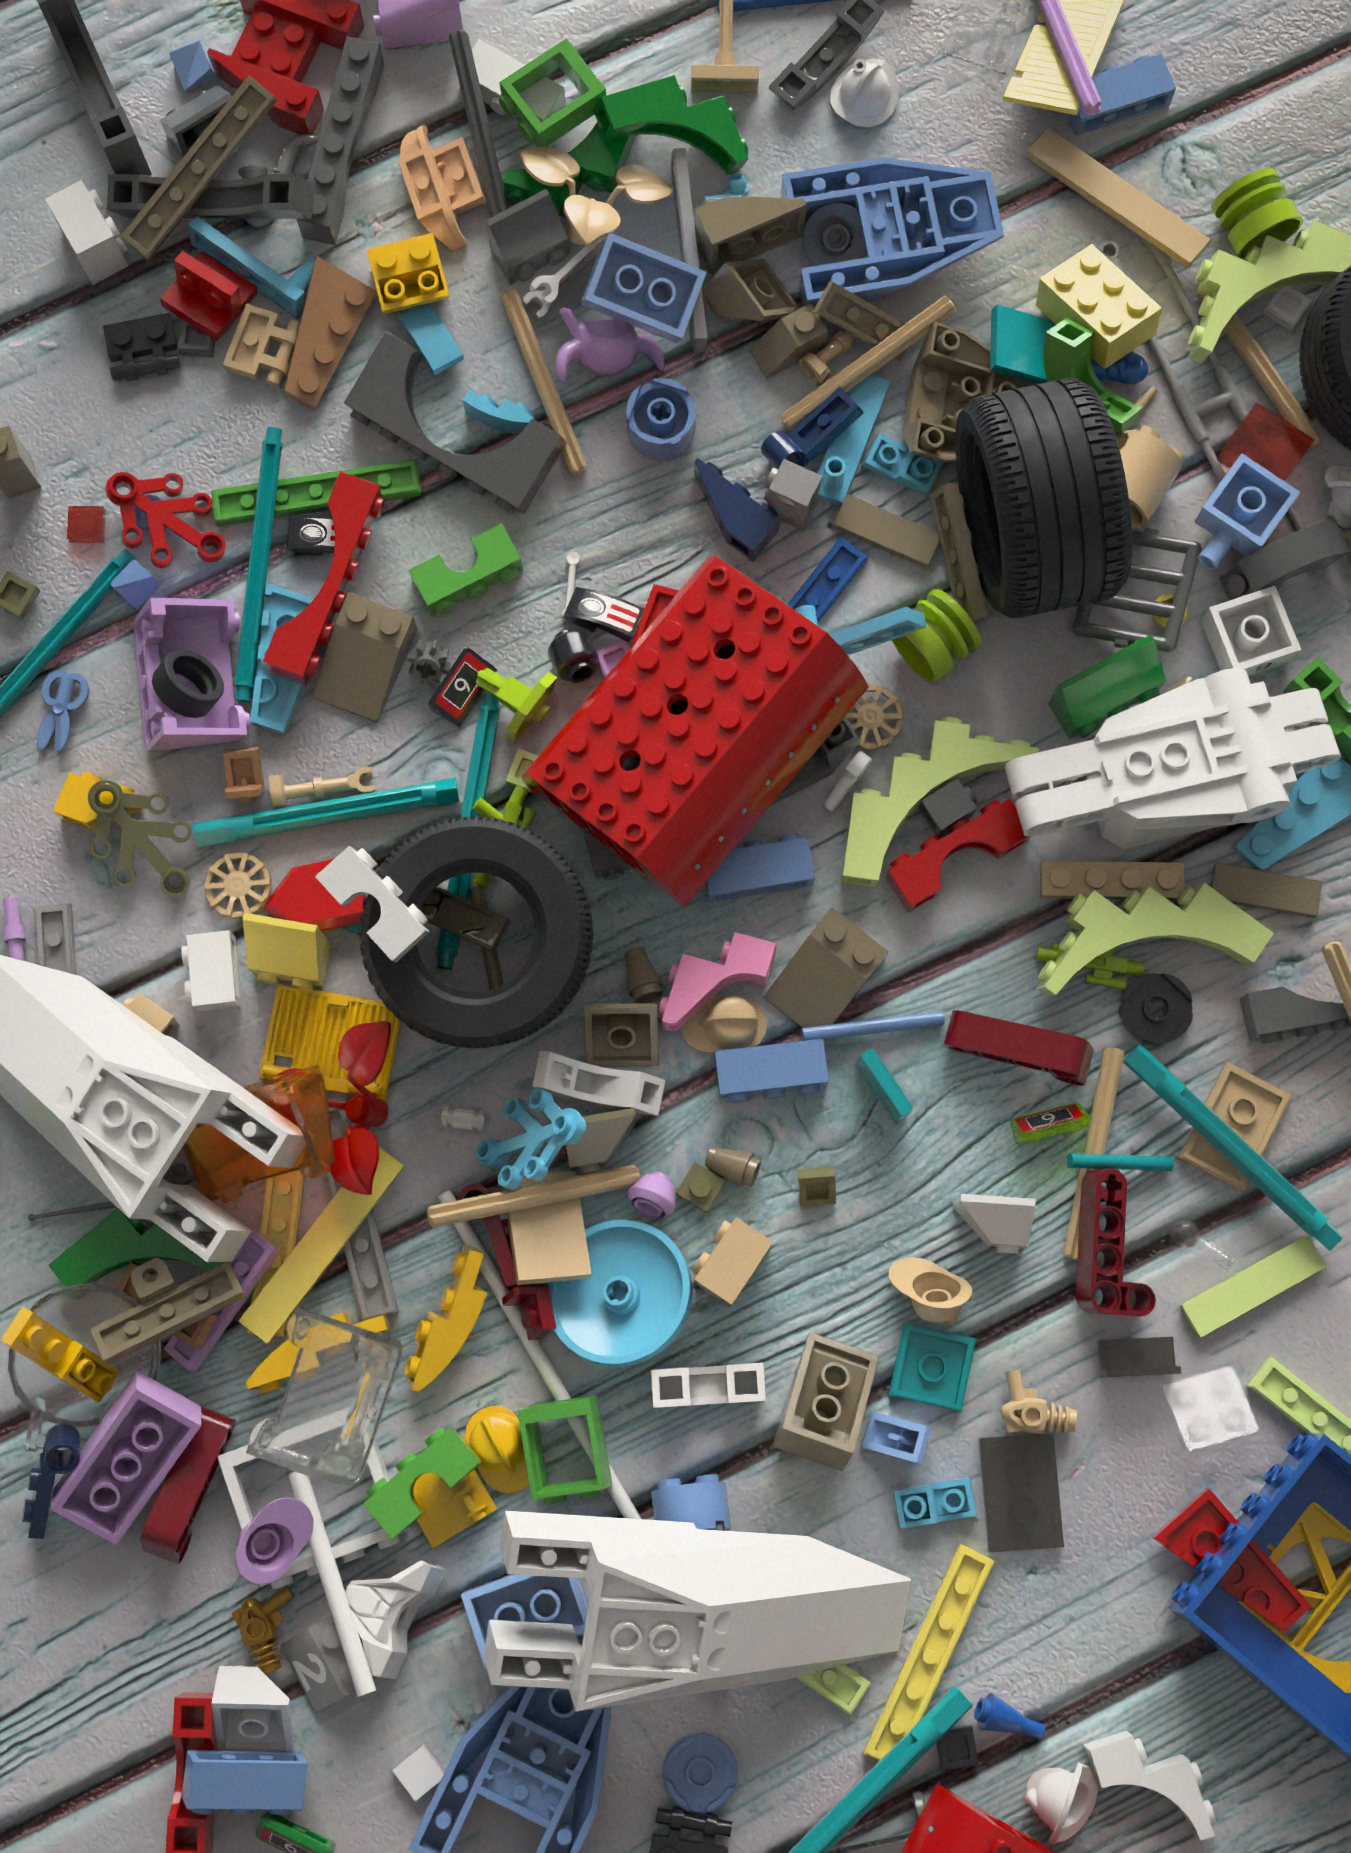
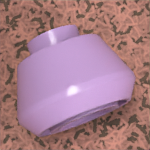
M653 1172L652 1174H645L628 1191L631 1206L647 1217L664 1219L672 1215L675 1210L676 1190L672 1180L663 1173Z

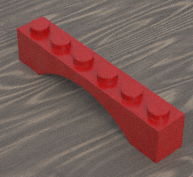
M340 471L328 500L335 532L334 557L328 577L320 592L308 607L294 619L275 630L263 659L267 672L303 685H307L310 676H316L321 664V657L318 655L322 645H328L334 626L331 624L335 613L340 612L347 593H344L348 581L353 582L357 576L360 562L357 561L361 549L366 550L371 541L372 530H369L373 518L379 519L382 514L385 499H382L380 485Z

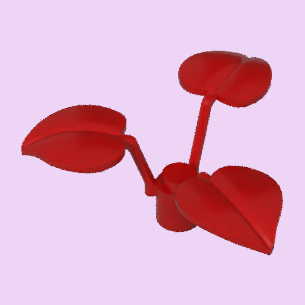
M386 1021L362 1023L351 1027L343 1035L339 1045V1064L343 1069L349 1071L347 1080L363 1095L354 1096L347 1104L311 1097L315 1087L314 1077L309 1072L298 1068H290L279 1073L273 1079L268 1089V1106L297 1127L302 1126L307 1121L310 1114V1104L345 1110L350 1121L357 1125L346 1129V1137L337 1138L331 1143L328 1153V1167L337 1183L351 1192L363 1195H372L373 1179L379 1161L378 1140L369 1130L371 1127L383 1125L388 1117L386 1102L377 1098L376 1093L370 1092L364 1087L371 1084L383 1068L391 1033V1023Z

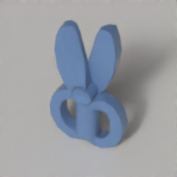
M57 670L51 672L45 678L42 685V697L45 703L52 707V710L42 721L38 732L37 744L41 750L47 747L54 732L55 750L63 752L71 731L68 711L79 710L84 706L89 695L88 682L80 674L72 673L68 675L65 671ZM61 678L56 700L52 699L50 696L51 686L55 680ZM77 682L81 686L80 695L75 702L70 703L74 684Z

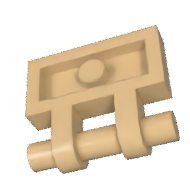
M246 304L222 364L224 369L257 380L261 368L270 371L266 383L273 387H279L282 377H286L288 373V362L295 346L300 322L290 320L285 330L278 327L280 322L278 313ZM272 341L280 343L276 357L267 355Z

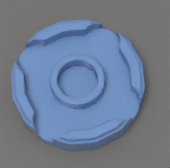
M705 1732L688 1734L677 1740L667 1752L663 1765L664 1786L670 1798L681 1808L694 1812H712L725 1805L735 1791L738 1780L737 1760L731 1748L719 1737Z

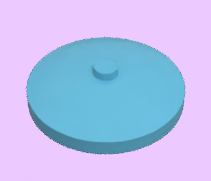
M612 1220L596 1224L585 1230L592 1273L590 1279L547 1282L556 1323L554 1331L573 1353L590 1363L613 1368L637 1365L652 1359L665 1350L684 1327L689 1316L693 1298L690 1269L674 1242L666 1234L651 1225L634 1220Z

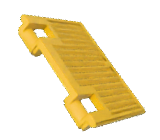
M278 983L258 1078L271 1081L282 1071L290 1069L275 1065L276 1056L293 1059L291 1068H298L309 1072L314 1077V1088L350 1095H363L347 1080L349 1071L343 1069L339 1064V1045L343 1035L351 1027L362 1023L386 1021L391 1023V1033L383 1068L376 1079V1083L372 1082L364 1086L370 1092L376 1093L377 1098L386 1100L401 1021L393 1015L392 1011L387 1009L383 1001L314 989L303 990Z

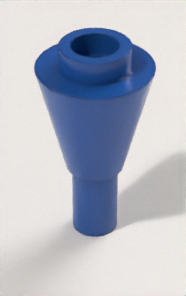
M989 1693L985 1698H980L976 1705L974 1719L978 1721L979 1730L1009 1733L1021 1732L1039 1740L1044 1735V1724L1025 1718L1023 1714L993 1693Z

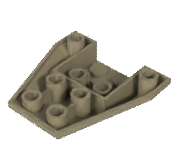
M934 321L912 369L902 429L910 453L940 462H956L955 430L957 417L969 400L981 395L1036 384L990 371V347L967 331Z

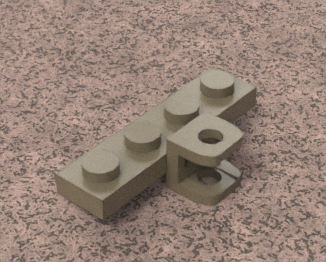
M156 1257L133 1268L131 1271V1280L142 1304L91 1328L90 1331L104 1363L108 1366L246 1298L229 1261L177 1286L165 1262ZM149 1271H156V1272H157V1273H155V1274H153V1275H151V1276H149V1277H147V1278L144 1279V1276H145V1274H146L147 1272H149Z

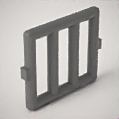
M1145 528L1144 532L1132 530L1133 545L1186 554L1181 572L1131 563L1130 578L1177 586L1173 603L1166 604L1117 594L1105 601L1078 606L1072 631L1076 635L1114 642V647L1124 649L1149 634L1088 623L1093 604L1168 618L1164 637L1152 635L1155 640L1158 651L1172 652L1176 647L1199 561L1198 556L1201 553L1202 547L1197 541L1159 535V530Z

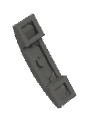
M848 0L836 13V21L795 65L791 62L769 85V90L793 110L801 106L845 65L884 14V10L873 0Z

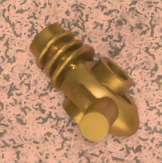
M287 1585L263 1603L256 1598L247 1597L242 1602L241 1607L232 1613L235 1622L240 1628L244 1646H255L254 1649L248 1651V1654H258L252 1660H260V1663L256 1664L255 1667H258L264 1674L282 1668L280 1663L282 1657H274V1654L278 1653L279 1649L272 1650V1647L278 1645L279 1641L270 1642V1640L278 1635L276 1626L283 1622V1616L279 1609L295 1597Z

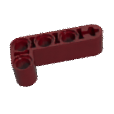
M960 1010L952 1011L943 1044L944 1047L960 1053L1048 1072L1057 1080L1079 1086H1085L1094 1053L1091 1044L1077 1036Z
M1116 1169L1091 1170L1082 1179L1076 1302L1083 1311L1088 1313L1142 1317L1152 1312L1155 1307L1156 1298L1152 1288L1146 1284L1123 1282L1127 1181L1124 1175ZM1102 1182L1106 1183V1189L1102 1188ZM1100 1202H1106V1206H1100ZM1101 1214L1106 1219V1227L1103 1231L1098 1224ZM1100 1251L1104 1255V1264L1101 1268L1096 1260L1097 1254ZM1098 1288L1103 1296L1102 1302L1099 1305L1095 1302L1094 1297ZM1132 1291L1136 1295V1304L1133 1308L1129 1304V1296Z
M201 1406V1427L168 1472L143 1527L140 1537L143 1551L176 1564L181 1563L191 1541V1526L218 1468L219 1460L217 1456L224 1454L235 1428L236 1419Z

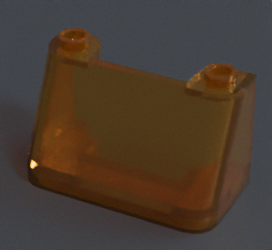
M310 1066L243 1087L300 1128L307 1145L292 1168L267 1166L211 1124L197 1123L182 1146L201 1193L211 1201L221 1199L222 1203L233 1201L242 1196L241 1189L249 1183L299 1170L301 1175L309 1174L311 1179L325 1175L331 1171L330 1165L335 1161L325 1081L319 1066Z

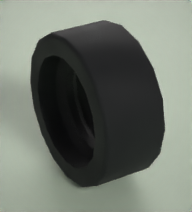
M179 649L171 651L154 671L152 677L154 691L162 703L173 712L184 717L199 718L206 716L224 692L221 674L214 665L203 656L189 650ZM175 674L189 679L196 685L201 694L184 686Z

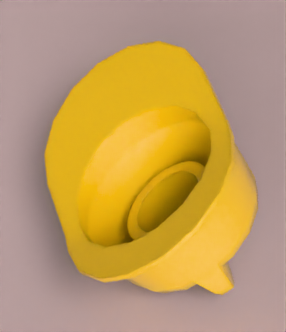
M489 1406L480 1409L471 1417L465 1431V1441L482 1460V1463L477 1466L478 1471L485 1482L499 1492L514 1493L523 1490L529 1485L519 1419L512 1411L504 1407Z

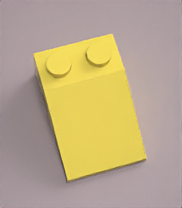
M244 913L243 928L247 968L254 975H257L256 980L270 984H277L278 979L292 981V987L303 990H313L314 985L324 987L332 945L317 925Z

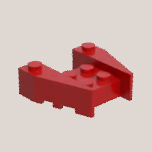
M240 0L243 12L251 16L231 56L211 48L208 49L207 54L214 73L229 86L236 89L250 75L276 97L277 102L267 113L274 123L299 135H313L324 112L319 90L302 84V80L321 42L343 50L347 36L359 38L365 26L360 4L351 0Z

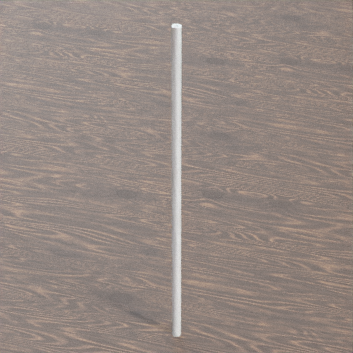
M451 1190L438 1196L441 1204L457 1201ZM469 1221L455 1223L454 1226L465 1245L476 1247L484 1254L479 1269L556 1401L571 1399L539 1341L528 1340L527 1331L521 1322V1310L518 1305L503 1306L502 1298L509 1293V1290L506 1288L503 1279ZM582 1416L566 1418L594 1466L589 1429ZM609 1464L612 1484L607 1487V1490L623 1518L641 1519Z

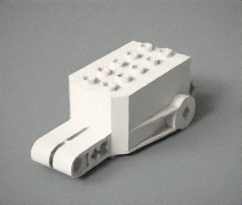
M1232 668L1194 680L1107 718L1093 740L1022 756L1006 763L1004 769L1013 799L1017 800L1015 806L1025 836L1042 835L1097 821L1101 836L1123 849H1128L1219 826L1256 822L1280 814L1290 806L1288 795L1297 782L1295 774L1328 766L1338 761L1341 755L1332 728L1326 724L1328 717L1318 689L1309 688L1269 697L1264 681L1251 684L1245 669Z

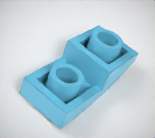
M430 303L416 306L398 316L402 328L414 342L418 352L422 355L423 361L434 375L464 360L461 350Z
M471 389L462 399L467 415L503 432L519 435L529 421L534 419V414L528 407L519 402L515 405L507 398L499 408L492 398L486 394L479 396Z
M878 433L861 466L893 482L928 493L943 462L910 453V450L905 446Z
M971 1477L894 1491L901 1529L978 1515Z

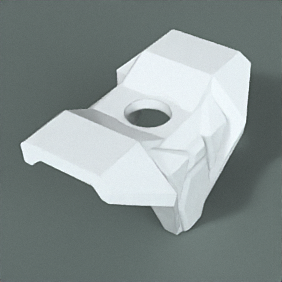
M420 1560L391 1578L354 1580L347 1586L345 1593L357 1631L362 1638L364 1653L371 1675L396 1679L407 1656V1632L418 1608L435 1595L446 1569L439 1564L432 1565Z

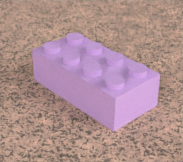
M136 1371L81 1449L79 1465L73 1471L64 1474L54 1487L51 1510L117 1545L201 1427V1406L145 1374Z

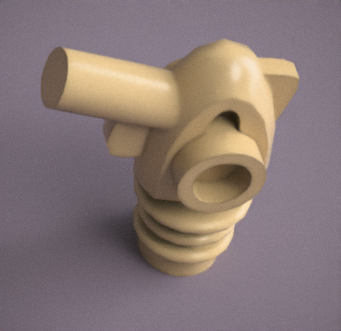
M1020 1369L1005 1372L1011 1401L1003 1405L1000 1413L1002 1419L1006 1421L1007 1432L1025 1431L1043 1434L1046 1425L1049 1434L1052 1432L1053 1426L1057 1433L1061 1427L1064 1434L1067 1431H1075L1077 1422L1076 1409H1069L1068 1406H1065L1062 1412V1406L1058 1405L1055 1411V1404L1051 1402L1047 1410V1402L1045 1399L1037 1398V1390L1033 1388L1024 1389Z

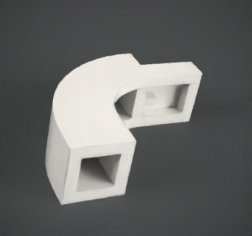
M540 1051L532 1087L542 1088L552 1093L553 1096L613 1110L635 1108V1113L658 1116L665 1080L643 1072L595 1066L550 1051Z

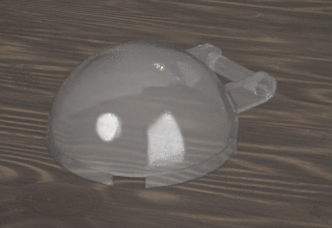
M76 1283L52 1291L40 1298L28 1310L102 1358L90 1329L140 1305V1303L114 1287L97 1283ZM160 1340L110 1364L120 1372L114 1380L112 1388L105 1394L100 1404L9 1347L8 1372L15 1396H18L27 1410L31 1412L25 1451L36 1453L37 1449H43L46 1434H41L43 1419L55 1424H69L73 1427L95 1425L96 1429L136 1371L156 1381L161 1365ZM80 1437V1451L89 1438ZM64 1447L58 1448V1450H66V1449H68V1448H64Z

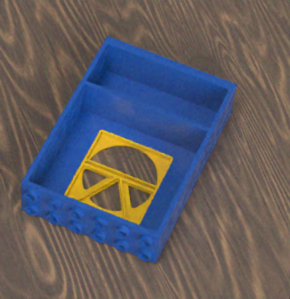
M1305 1433L1303 1436L1298 1434L1287 1446L1286 1452L1289 1454L1281 1465L1275 1463L1264 1475L1263 1481L1266 1484L1259 1493L1252 1492L1240 1506V1510L1243 1513L1237 1519L1239 1523L1236 1525L1232 1522L1227 1524L1228 1528L1218 1538L1222 1541L1220 1550L1213 1555L1209 1551L1205 1552L1206 1555L1203 1560L1193 1567L1196 1573L1187 1583L1183 1580L1172 1592L1170 1598L1173 1602L1168 1608L1351 1763V1660H1324L1303 1650L1351 1588V1562L1336 1580L1321 1542L1323 1537H1331L1351 1543V1455L1323 1433ZM1252 1538L1276 1565L1292 1546L1302 1541L1306 1543L1325 1594L1297 1589L1309 1604L1314 1607V1610L1292 1637H1288L1285 1632L1279 1630L1217 1585L1218 1581Z

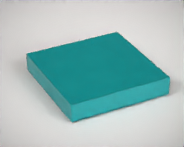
M997 304L991 310L990 371L1035 384L1048 382L1043 364V348L1046 332L1056 324L1052 320Z
M870 1048L861 1054L855 1066L894 1123H899L913 1110V1106L874 1049Z
M904 1322L888 1396L962 1412L976 1339Z

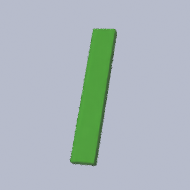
M416 459L341 470L347 474L380 485L382 499H385V501L422 496ZM340 471L278 480L274 518L329 510L328 500ZM258 483L211 490L214 518L217 527L254 521Z

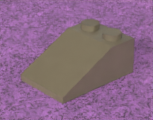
M725 196L718 200L709 199L703 202L699 208L695 209V235L697 247L710 274L717 273L725 262L745 261L802 237L807 206L805 200L800 198Z
M348 592L333 626L313 692V699L378 723L417 632L414 617Z
M831 908L807 937L763 998L801 1028L832 1025L884 962L889 951L834 908Z
M809 1332L780 1417L772 1447L843 1471L854 1454L879 1356Z

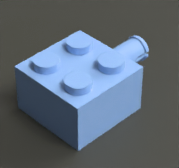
M1241 453L1194 521L1214 535L1203 552L1199 554L1198 560L1209 569L1216 570L1231 547L1244 556H1248L1262 548L1292 506L1300 491Z

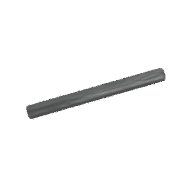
M459 30L449 35V41L489 213L492 218L507 210L508 204L469 36L465 30Z

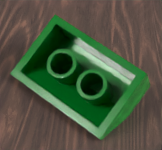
M1149 634L1058 684L1048 705L1069 739L1078 734L1081 738H1085L1100 728L1098 723L1129 709V706L1138 701L1143 703L1160 695L1159 690L1165 683L1166 678L1152 635Z

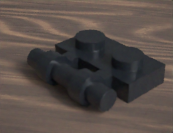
M171 313L103 325L107 353L111 363L123 360V365L110 367L113 381L126 379L129 382L138 380V376L157 373L160 376L168 374V370L181 368L178 354L165 355V352L178 349ZM153 354V359L135 362L137 357Z
M673 1806L672 1810L657 1807L655 1823L669 1825L668 1835L653 1833L650 1853H728V1847L715 1845L714 1838L715 1834L730 1837L733 1821L718 1819V1814L708 1812L706 1816L686 1813L683 1808ZM681 1828L703 1832L702 1842L680 1838Z

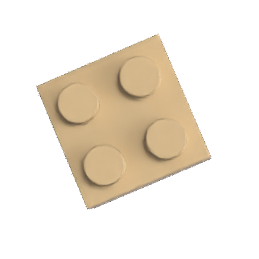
M735 1217L731 1224L726 1220L723 1222L713 1237V1242L717 1246L711 1255L704 1251L692 1269V1272L697 1275L694 1283L729 1307L732 1306L773 1243V1241L737 1217Z

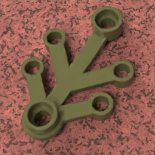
M112 780L96 782L88 793V803L91 809L97 813L95 839L90 845L91 854L98 859L107 858L111 854L113 845L108 838L113 817L122 828L118 867L113 873L115 883L121 887H127L134 882L136 873L133 868V858L136 845L161 875L160 886L162 891L170 897H179L185 894L190 885L189 875L181 868H173L147 835L172 838L178 843H183L191 837V825L183 820L172 824L133 819L124 807L148 809L151 813L160 815L165 813L169 807L168 797L160 792L153 793L150 796L124 793L121 786ZM101 792H111L113 802L104 804L100 800ZM155 797L162 798L165 802L164 808L161 810L154 809L151 805L152 799ZM178 825L185 826L188 830L187 836L184 838L177 837L174 833V828ZM99 841L105 842L108 846L107 853H97L95 844ZM122 869H126L131 873V879L127 882H123L118 878V872ZM172 875L181 877L182 885L180 887H172L169 884V878Z

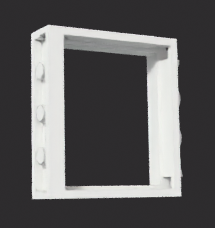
M364 1403L356 1404L217 1456L241 1530L249 1522L253 1521V1517L236 1468L237 1466L352 1423L355 1425L374 1484L383 1477L387 1482L390 1480ZM382 1528L331 1549L335 1559L342 1557L343 1563H347L365 1556L363 1550L365 1547L377 1543L379 1550L399 1543L400 1539L399 1536L391 1539ZM311 1555L292 1562L282 1577L271 1582L272 1590L293 1583L292 1575L306 1570L308 1577L319 1573L314 1556Z

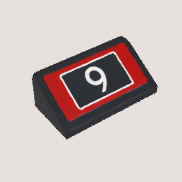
M466 646L428 702L430 710L460 728L484 692V689L476 684L477 674L480 670L486 668L494 672L498 670Z

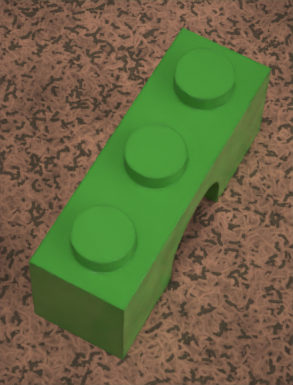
M502 523L471 538L474 552L477 555V561L467 571H452L445 565L440 554L409 569L411 580L430 616L437 613L439 615L449 613L457 607L458 602L468 597L476 599L484 595L488 591V587L498 582L502 584L508 583L518 577L519 572L523 570L522 560Z
M1317 657L1288 684L1283 692L1287 694L1309 688L1319 690L1328 717L1326 724L1332 728L1338 749L1351 762V705L1345 700L1340 691V685L1343 681L1320 657Z
M442 1427L437 1429L424 1441L428 1447L416 1457L411 1452L395 1466L399 1473L387 1482L383 1477L366 1491L370 1498L363 1505L391 1539L399 1536L425 1513L416 1502L413 1492L414 1485L421 1475L435 1473L450 1488H453L482 1463V1460L454 1427H450L447 1431Z

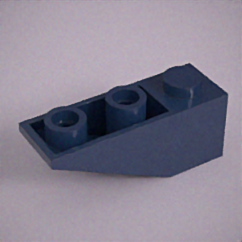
M697 458L694 461V475L725 541L754 562L779 531L780 519L777 518V512L768 504L762 503L760 505L750 497L749 491L737 482L732 484L725 479L722 471L711 462L705 464Z

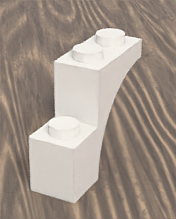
M1127 1731L1084 1744L1092 1772L1096 1776L1097 1784L1101 1788L1113 1785H1136L1152 1789L1169 1798L1179 1808L1187 1820L1192 1834L1200 1841L1215 1836L1211 1824L1216 1823V1817L1209 1800L1203 1801L1198 1786L1203 1785V1779L1196 1762L1190 1763L1187 1757L1180 1754L1143 1767L1142 1763L1147 1761L1143 1744L1140 1738L1134 1740L1133 1735Z

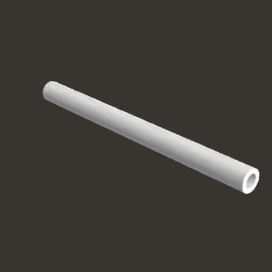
M301 1469L289 1474V1480L295 1499L302 1501L310 1509L314 1519L313 1532L309 1538L310 1547L357 1696L361 1697L376 1691L307 1470Z

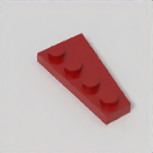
M1206 1488L1151 1538L1194 1567L1203 1560L1206 1551L1213 1555L1220 1550L1222 1541L1218 1538L1228 1528L1227 1524L1232 1522L1236 1525L1239 1522L1209 1488ZM1253 1538L1217 1583L1226 1592L1283 1632L1312 1607Z

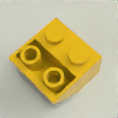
M433 233L366 249L383 314L450 298Z

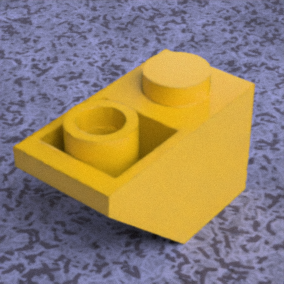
M84 771L81 776L69 772L53 812L62 820L95 831L97 813L91 809L88 803V793L90 788L102 779ZM119 784L124 793L135 794V790ZM103 791L100 794V800L104 804H110L113 802V795L109 791ZM124 807L130 815L141 809Z

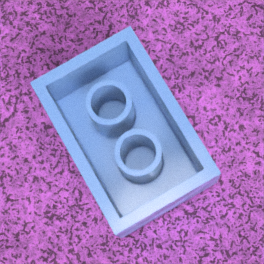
M609 232L602 242L580 305L677 343L683 339L707 272Z
M511 1574L461 1594L485 1669H487L484 1651L489 1620L572 1624L576 1636L583 1634L585 1631L588 1603L579 1578Z

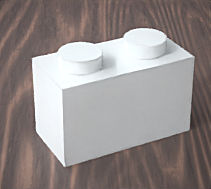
M230 930L186 935L187 946H182V960L184 967H189L190 981H185L187 1002H192V1006L199 1012L242 1007L236 937Z

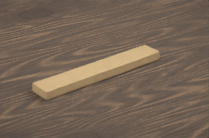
M1047 128L1027 150L1026 158L1187 269L1192 266L1209 246L1211 241L1209 237L1051 129Z

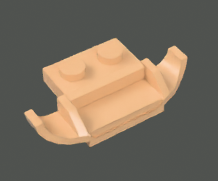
M421 125L407 133L403 138L398 163L417 219L430 233H433L438 240L453 252L467 246L466 239L457 224L459 222L457 215L487 202L486 195L467 141L461 137L434 150L427 137V133H429L427 126Z

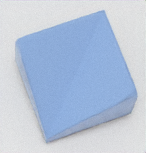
M200 40L169 53L185 93L216 81L213 69Z

